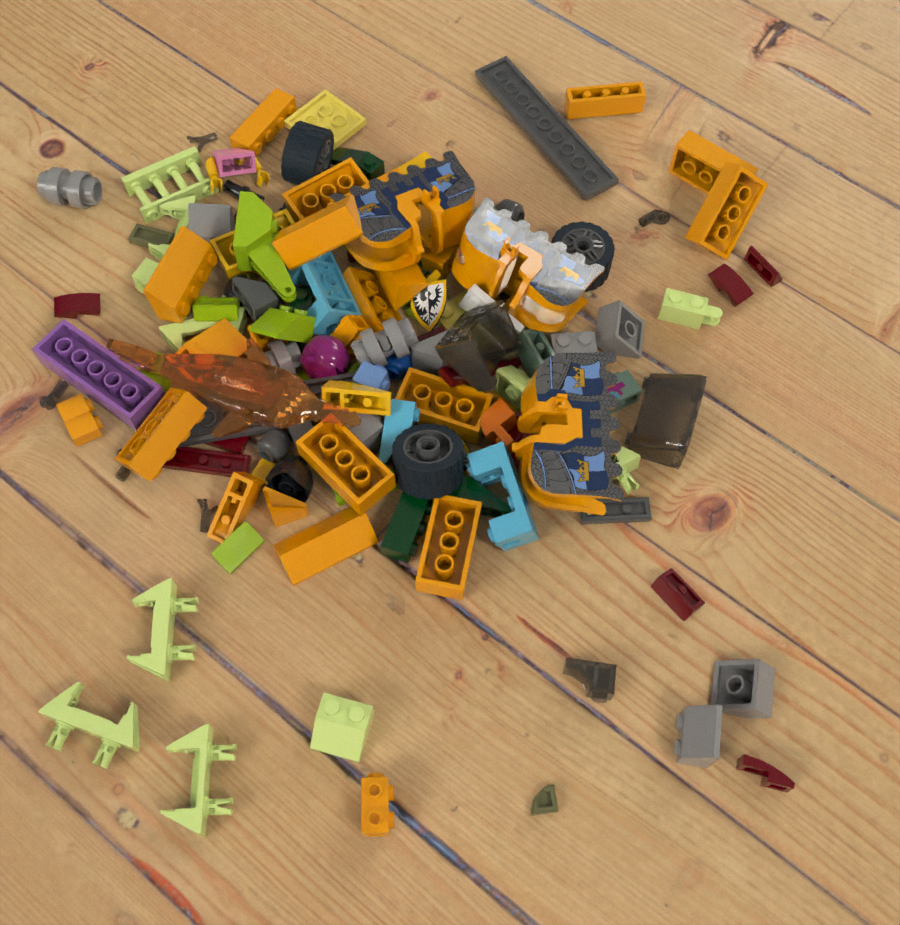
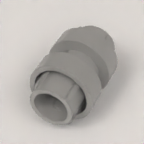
M52 167L49 171L41 172L37 180L39 195L47 199L51 204L66 206L69 203L75 208L88 209L90 205L95 206L99 204L102 198L103 188L101 181L87 171L74 170L71 173L66 168Z
M392 317L381 322L384 329L376 333L373 332L371 327L359 332L361 338L351 343L359 364L361 365L364 360L372 365L379 364L385 366L388 364L386 357L396 353L397 358L400 359L411 354L409 351L410 346L419 341L409 319L403 318L396 321Z
M277 339L268 343L269 350L261 353L258 348L245 352L246 360L236 363L246 388L258 384L259 388L273 385L272 378L278 375L283 380L295 376V368L302 366V354L297 343L291 341L284 344L281 339Z

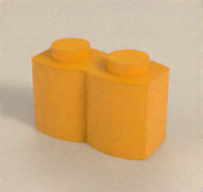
M81 393L56 404L68 432L77 447L103 436L100 429L104 428L98 415L93 416L92 411L95 408L90 398L85 399Z

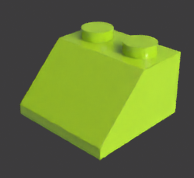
M280 305L279 309L269 308L249 327V331L276 339L308 343L313 336L316 317L308 316V311L294 309V312H292L293 307Z

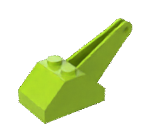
M240 191L233 241L239 271H253L255 269L284 301L292 302L297 297L296 287L283 260L272 245V241L278 234V220H274L273 211L254 192Z

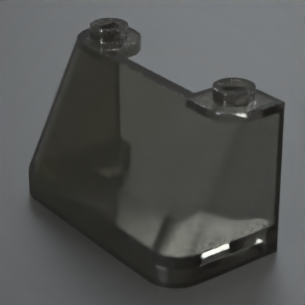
M499 300L463 313L437 343L435 349L439 357L479 392L489 393L496 388L498 383L497 377L490 376L501 360L510 361L515 359L523 345L503 300Z
M650 373L649 377L645 376L641 387L645 392L633 432L628 431L624 443L628 445L627 449L639 454L642 459L679 470L690 444L707 377L699 374Z

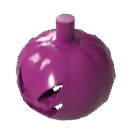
M322 334L313 337L305 345L301 363L310 379L346 374L349 366V354L340 339Z

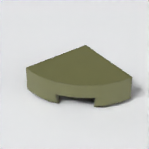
M554 784L544 787L536 795L531 807V816L558 812Z

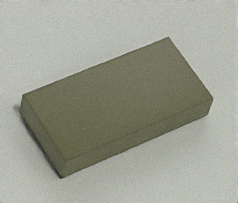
M137 223L128 240L130 244L149 248V243L153 245H170L175 237V233Z

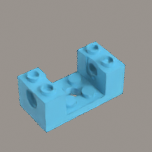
M331 251L293 270H289L286 266L293 284L311 287L316 301L308 309L307 313L308 316L316 317L313 334L329 336L335 331L344 316H362Z
M504 442L467 454L469 462L466 463L470 476H473L475 481H480L483 487L502 481L504 488L511 495L507 499L511 510H514V512L488 520L491 528H488L487 532L491 542H494L496 547L499 546L506 552L540 540L527 499L519 486L518 473L512 455Z

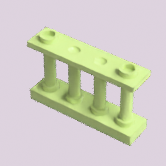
M195 146L121 177L129 197L137 194L143 204V207L139 209L146 224L165 216L160 214L159 206L161 204L193 195L199 201L219 192L217 187L214 188V193L210 191L211 179L206 178L199 168L202 163ZM189 170L193 171L199 181L191 186H188L181 174ZM174 178L181 190L169 194L162 182ZM155 186L162 198L151 203L144 190Z

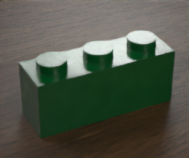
M404 491L402 492L380 545L381 555L407 564L411 556L415 557L419 546L416 542L419 536L424 535L427 523H425L426 517L431 515L432 499H419L407 495Z

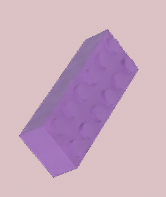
M65 319L32 348L41 364L136 431L165 395L162 386Z

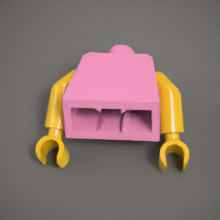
M241 148L211 151V156L205 163L209 179H211L210 191L214 193L215 187L219 188L221 192L223 191V181L219 177L254 172L258 175L256 180L258 186H262L263 182L268 185L270 175L268 172L262 171L263 167L254 151Z

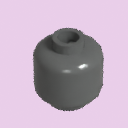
M504 199L495 207L498 211L502 209L509 210L512 213L511 219L515 222L525 219L523 206L515 201Z
M283 429L267 430L257 443L258 454L261 458L271 463L281 461L291 448L288 433Z

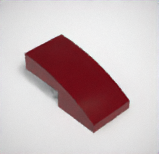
M725 263L708 274L719 292L724 290L734 306L739 305L754 294L746 282Z
M74 293L54 297V317L77 319V314L100 316V293Z
M745 754L737 759L736 770L762 776V787L786 793L794 789L795 783L774 766Z

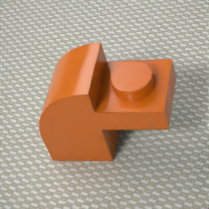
M500 398L485 411L481 420V428L490 445L494 442L496 444L504 442L511 455L515 453L512 451V443H515V441L507 432L517 425L518 419L515 413Z

